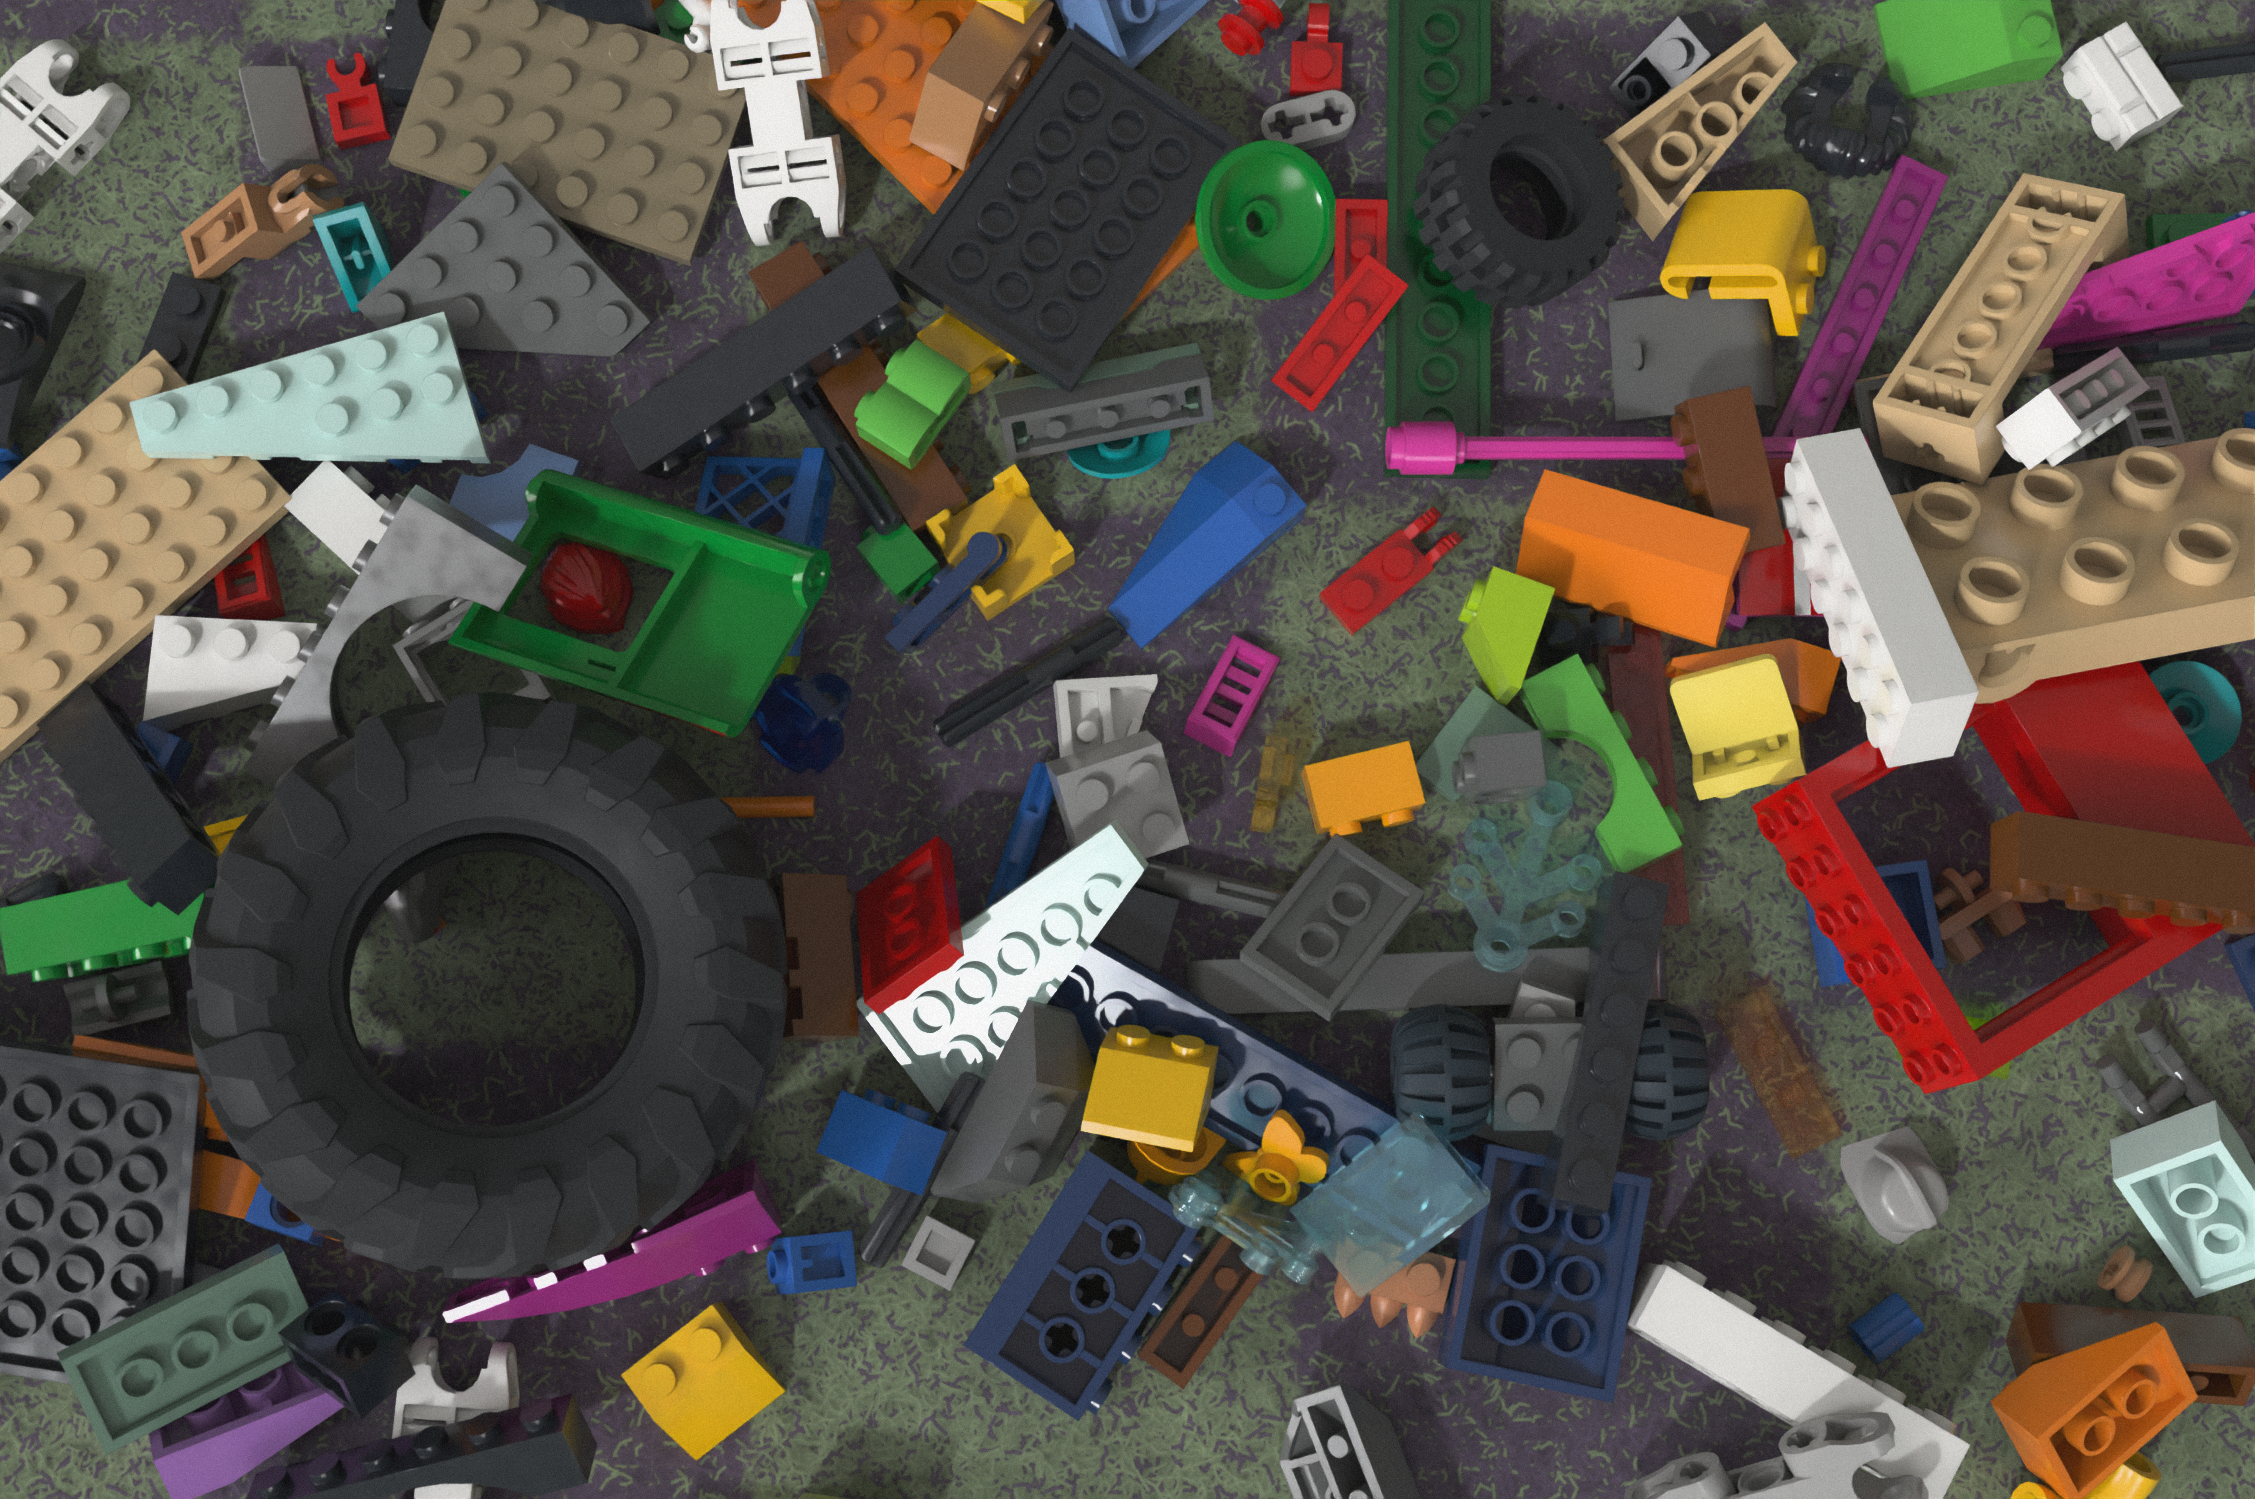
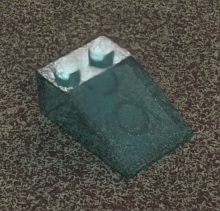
M1416 1109L1407 1117L1394 1124L1292 1206L1290 1212L1359 1298H1362L1441 1242L1488 1205L1491 1192L1452 1144L1431 1125L1425 1115H1422Z

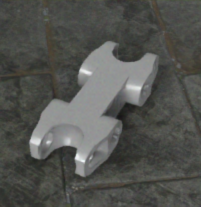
M1866 1412L1849 1415H1828L1794 1426L1779 1441V1449L1783 1456L1730 1471L1725 1470L1719 1457L1712 1452H1702L1672 1460L1659 1470L1638 1479L1626 1488L1624 1499H1929V1491L1920 1477L1903 1475L1894 1478H1879L1868 1474L1860 1468L1861 1465L1886 1455L1889 1450L1895 1447L1894 1431L1896 1428L1889 1414ZM1869 1433H1873L1867 1437L1861 1438Z

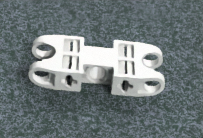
M711 0L710 41L718 90L745 88L754 145L738 146L729 149L728 152L736 200L752 241L758 247L773 244V220L778 219L779 206L786 197H797L810 206L814 217H820L821 226L826 238L841 237L845 224L847 183L840 136L835 134L814 137L805 83L806 79L830 76L823 24L815 1H782L781 12L777 21L770 27L762 28L749 19L744 7L739 8L738 0ZM808 51L811 54L809 57L780 60L779 55ZM760 57L763 60L762 63L733 66L732 61ZM827 159V163L796 166V163ZM779 165L778 169L753 172L749 170L751 168Z
M62 39L50 40L39 45L18 60L0 78V254L34 219L17 202L30 188L28 185L29 181L37 173L42 176L55 161L75 177L110 140L130 108L128 93L113 82L105 83L93 92L88 89L76 96L62 95L64 84L69 78V74L79 63L77 50ZM8 87L17 92L15 97L6 90ZM25 101L28 105H30L33 108V110L30 111L27 107H25L22 104V102ZM45 118L49 123L46 124L42 120ZM55 127L68 139L65 140L54 131ZM77 146L85 152L82 156L75 151ZM5 221L13 226L11 230L3 225Z
M421 1336L417 1338L408 1355L416 1374L397 1390L392 1439L420 1432L433 1425L444 1426L472 1419L485 1412H499L518 1407L520 1394L516 1351L513 1344L509 1342H495L490 1351L487 1369H481L479 1378L472 1387L460 1392L448 1386L440 1374L439 1362L437 1361L439 1350L437 1338ZM438 1484L415 1488L414 1499H481L482 1487H477V1484Z

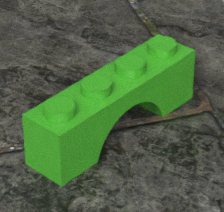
M1576 654L1523 681L1518 694L1537 729L1540 730L1543 739L1565 738L1575 740L1591 748L1604 761L1612 779L1613 799L1608 814L1597 826L1594 834L1614 871L1632 875L1677 852L1683 845L1678 836L1684 834L1685 831L1672 806L1669 804L1662 808L1653 788L1658 786V781L1647 760L1644 757L1636 760L1626 741L1632 739V734L1624 717L1619 710L1610 713L1600 694L1606 692V687L1598 670L1593 663L1584 666L1581 658Z

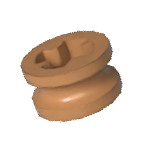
M2123 1246L2112 1254L2098 1276L2097 1284L2104 1290L2114 1289L2116 1299L2126 1303L2137 1296L2144 1288L2152 1273L2153 1265L2146 1258L2135 1259L2134 1250L2128 1246Z

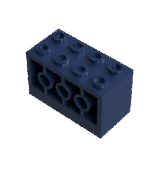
M1087 1150L963 1346L1077 1421H1080L1086 1410L1096 1415L1113 1388V1381L1107 1377L1116 1361L1126 1366L1144 1338L1142 1336L1143 1333L1137 1330L1146 1313L1149 1312L1157 1317L1174 1290L1173 1285L1168 1283L1167 1280L1176 1265L1179 1263L1187 1269L1202 1246L1204 1239L1196 1234L1202 1224ZM1129 1225L1135 1229L1133 1240L1138 1244V1247L1133 1253L1129 1250H1124L1120 1255H1117L1111 1251L1114 1242L1108 1237V1234L1113 1228L1122 1231ZM1096 1274H1099L1105 1278L1103 1288L1108 1292V1295L1103 1300L1098 1297L1093 1298L1091 1302L1083 1300L1081 1297L1084 1289L1077 1284L1082 1277L1091 1280ZM1065 1323L1070 1324L1074 1327L1072 1337L1078 1341L1073 1348L1069 1345H1064L1061 1350L1056 1349L1051 1345L1053 1336L1047 1330L1052 1325L1061 1328Z

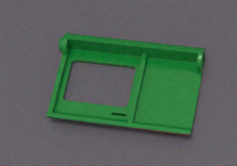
M546 468L540 471L527 485L525 500L530 516L513 541L533 554L527 567L499 612L483 604L473 602L447 643L453 647L726 737H735L740 734L758 707L826 588L831 572V560L828 552L824 549L557 470ZM567 538L674 571L673 577L630 647L625 651H613L507 616L508 611L555 540Z

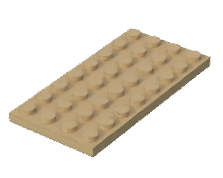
M155 349L0 481V764L40 730L36 724L85 681L91 684L150 634L154 630L155 615L170 616L289 512L284 505L292 499L290 494L259 460H251L249 456H217L215 459L149 458L142 451L129 402L189 385Z

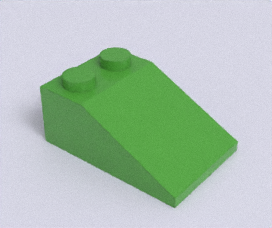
M1887 0L1875 4L1873 7L1888 75H1891L1894 81L1897 82L1908 99L2040 80L2045 77L2063 55L2051 0Z

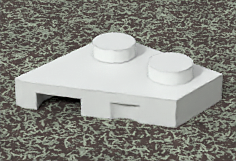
M1157 674L1056 680L1053 688L1060 758L1138 733L1146 707L1158 683Z

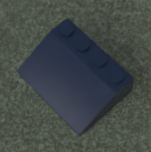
M1477 1144L1476 1154L1482 1157V1167L1469 1187L1437 1363L1450 1369L1613 1403L1652 1178L1616 1171L1608 1212L1590 1218L1536 1204L1545 1155L1493 1144Z

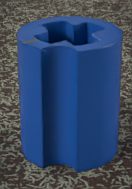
M1893 1292L1849 1324L1847 1329L1865 1356L1875 1365H1879L1924 1331V1326L1919 1317L1911 1310L1909 1304L1899 1294Z

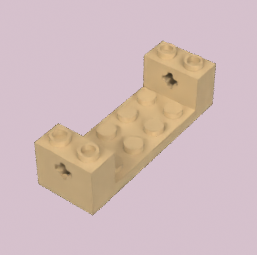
M2023 173L1873 400L1884 457L1981 485L1984 484L2005 451L2001 441L2002 435L1995 427L2004 420L2002 402L2084 274L2124 260L2130 254L2125 194Z

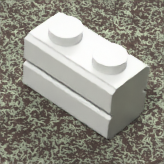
M2127 22L2081 46L2061 67L2064 73V85L2068 93L2073 98L2083 101L2092 114L2091 122L2095 133L2103 141H2110L2116 151L2165 125L2184 107Z

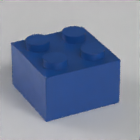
M1919 860L1874 867L1936 970L1947 968L1927 861ZM1804 895L1821 988L1852 984V981L1845 972L1842 956L1832 940L1827 938L1818 928L1815 921V912Z

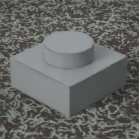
M926 1215L901 1266L950 1291L976 1239L930 1215Z

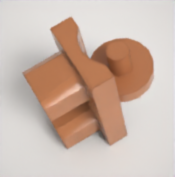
M1947 868L1937 875V881L1942 890L1933 895L1936 910L1940 911L1950 904L1955 907V909L1938 919L1944 953L1954 964L1964 963L1985 949V946L1970 925L1981 917L1985 919L1997 938L2014 932L2028 922L2019 902L2012 899V893L1990 890L1989 886L1974 896L1972 890L1984 883L1983 878L1976 870L1962 877L1952 868Z

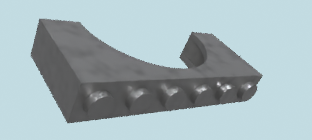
M415 485L406 498L396 493L379 522L388 527L381 540L377 544L368 539L351 567L360 572L357 580L351 589L341 585L328 604L324 613L333 619L325 633L322 635L314 630L297 656V659L306 663L298 678L295 680L287 675L270 701V704L279 708L272 721L268 724L260 719L243 748L252 752L243 770L275 787L278 778L309 753L343 734L349 739L355 737L342 702L340 687L343 656L354 631L373 614L385 607L410 598L440 595L472 600L499 612L533 554L418 485Z

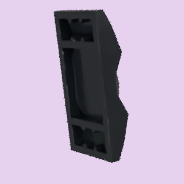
M0 262V448L11 450L82 299L87 283L85 277Z

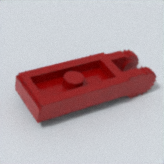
M1435 506L1413 521L1404 531L1400 528L1320 592L1319 598L1351 636L1355 635L1431 574L1434 570L1433 566L1456 549L1463 541L1456 531L1452 534H1447L1425 556L1413 544L1412 541L1422 533L1430 531L1442 517Z

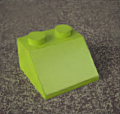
M1493 566L1484 581L1475 579L1471 591H1468L1458 620L1467 623L1462 640L1490 696L1505 707L1521 689L1555 588Z

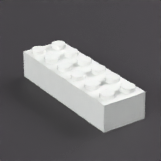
M1860 428L1797 439L1791 463H1787L1785 466V486L1782 497L1776 500L1782 529H1788L1793 541L1795 564L1800 571L1805 570L1810 581L1813 607L1818 614L1823 613L1828 624L1831 650L1835 657L1842 658L1846 667L1850 696L1854 702L1861 703L1867 717L1866 730L1868 739L1874 748L1880 749L1887 768L1951 757L1955 753L1979 690Z
M1664 1259L1662 1265L1645 1262L1634 1282L1626 1328L1793 1427L1828 1415H1849L1866 1412L1889 1414L1896 1428L1894 1431L1895 1447L1889 1450L1886 1455L1869 1461L1860 1467L1879 1478H1894L1903 1475L1920 1477L1929 1491V1499H1943L1970 1447V1444L1953 1435L1957 1427L1956 1424L1927 1408L1923 1411L1910 1403L1905 1407L1902 1404L1907 1396L1881 1380L1875 1378L1873 1381L1861 1374L1856 1378L1852 1374L1857 1366L1838 1354L1827 1349L1822 1351L1811 1345L1807 1349L1802 1346L1806 1336L1779 1320L1773 1322L1762 1316L1758 1320L1753 1317L1757 1307L1740 1296L1727 1290L1724 1293L1716 1288L1709 1291L1703 1287L1707 1278L1691 1267L1679 1261L1673 1263ZM1869 1433L1861 1438L1867 1437L1873 1433Z

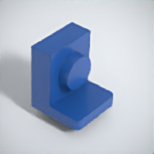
M852 1230L777 1238L772 1243V1250L767 1255V1273L770 1282L775 1284L777 1295L857 1286Z

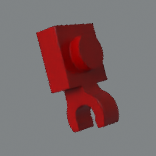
M1309 3L1306 22V42L1292 41L1289 96L1304 97L1328 90L1341 92L1343 43L1328 42L1330 5L1327 3Z

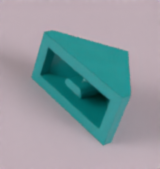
M365 202L313 215L312 219L352 313L360 311L356 305L395 268L384 226Z

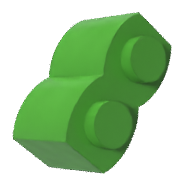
M917 339L907 350L901 347L894 353L885 369V375L888 376L887 381L877 392L869 390L860 400L854 414L858 418L855 425L861 438L911 470L929 450L941 428L956 412L972 386L969 372Z

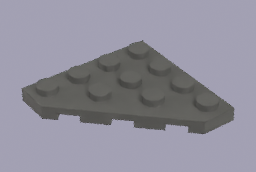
M507 162L500 163L356 305L379 330L444 311L449 320L456 347L461 349L614 357L619 354L655 320Z

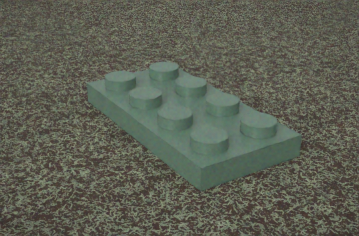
M276 1244L57 1352V1355L105 1455H108L291 1361L278 1332L309 1309L283 1249L279 1244Z

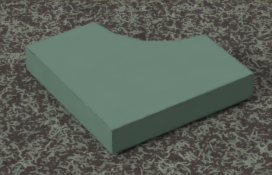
M1475 685L1415 764L1418 776L1454 803L1463 793H1455L1452 762L1459 761L1458 754L1474 736L1536 730ZM1541 736L1546 770L1561 749L1550 740L1543 739Z

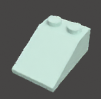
M2215 1100L2110 1139L2113 1181L2195 1298L2255 1279V1164L2242 1139Z

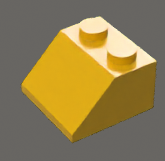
M1123 1025L1118 1028L1110 1027L1099 1049L1081 1131L1193 1152L1211 1105L1219 1047L1206 1045L1202 1039L1190 1035H1178L1173 1038L1153 1035L1148 1029L1137 1025Z
M722 1301L709 1306L621 1374L653 1421L696 1461L787 1391Z

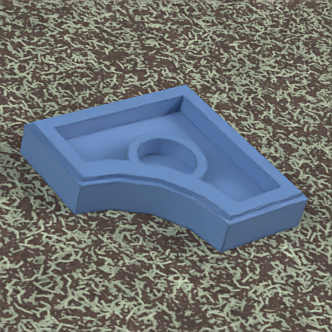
M529 444L520 459L503 472L484 477L461 474L449 504L513 542L530 516L525 500V491L530 480L546 468L578 476L582 465L579 460Z

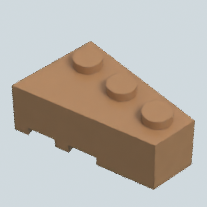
M1045 0L1023 24L978 2L927 72L909 141L964 171L989 127L1000 115L1013 88L1017 90L1029 70L1032 55L1040 57L1047 47L1054 30L1047 25L1054 3Z

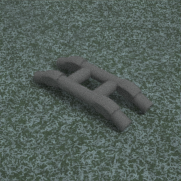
M2153 1019L2140 1021L2135 1026L2134 1032L2144 1045L2145 1052L2153 1064L2163 1075H2167L2169 1078L2148 1097L2138 1087L2132 1076L2126 1073L2114 1055H2104L2097 1060L2095 1067L2107 1083L2106 1087L2125 1111L2131 1113L2142 1127L2165 1119L2162 1114L2183 1095L2195 1107L2215 1100L2242 1139L2255 1164V1135L2232 1115L2185 1063L2186 1060L2179 1054L2172 1042L2165 1038Z

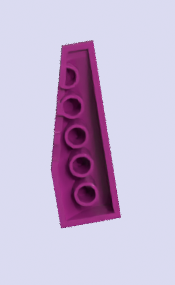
M755 1158L706 1180L703 1186L650 1230L643 1228L617 1248L554 1271L547 1268L521 1277L486 1278L450 1294L442 1314L447 1323L514 1319L569 1311L627 1297L677 1280L691 1273H694L696 1277H701L719 1269L725 1263L724 1258L742 1250H745L747 1254L756 1253L774 1243L776 1240L775 1235L782 1233V1215Z

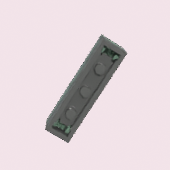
M1197 342L1092 363L1071 392L1060 388L1041 374L992 383L1008 461L1214 420L1209 375Z

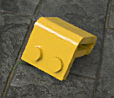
M1789 189L1701 191L1691 194L1686 200L1660 274V281L1663 288L1671 295L1682 299H1689L1696 276H1712L1708 287L1711 299H1768L1777 336H1798L1805 314H1811L1814 307V284L1816 277L1824 275L1826 251L1823 245L1817 244L1809 204L1806 198L1796 191Z

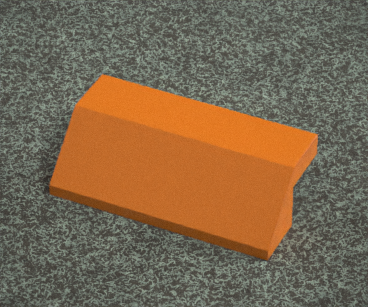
M1544 469L1525 516L1516 574L1554 587L1553 598L1585 608L1589 607L1611 616H1621L1624 620L1716 648L1735 601L1732 583L1751 538L1750 528Z

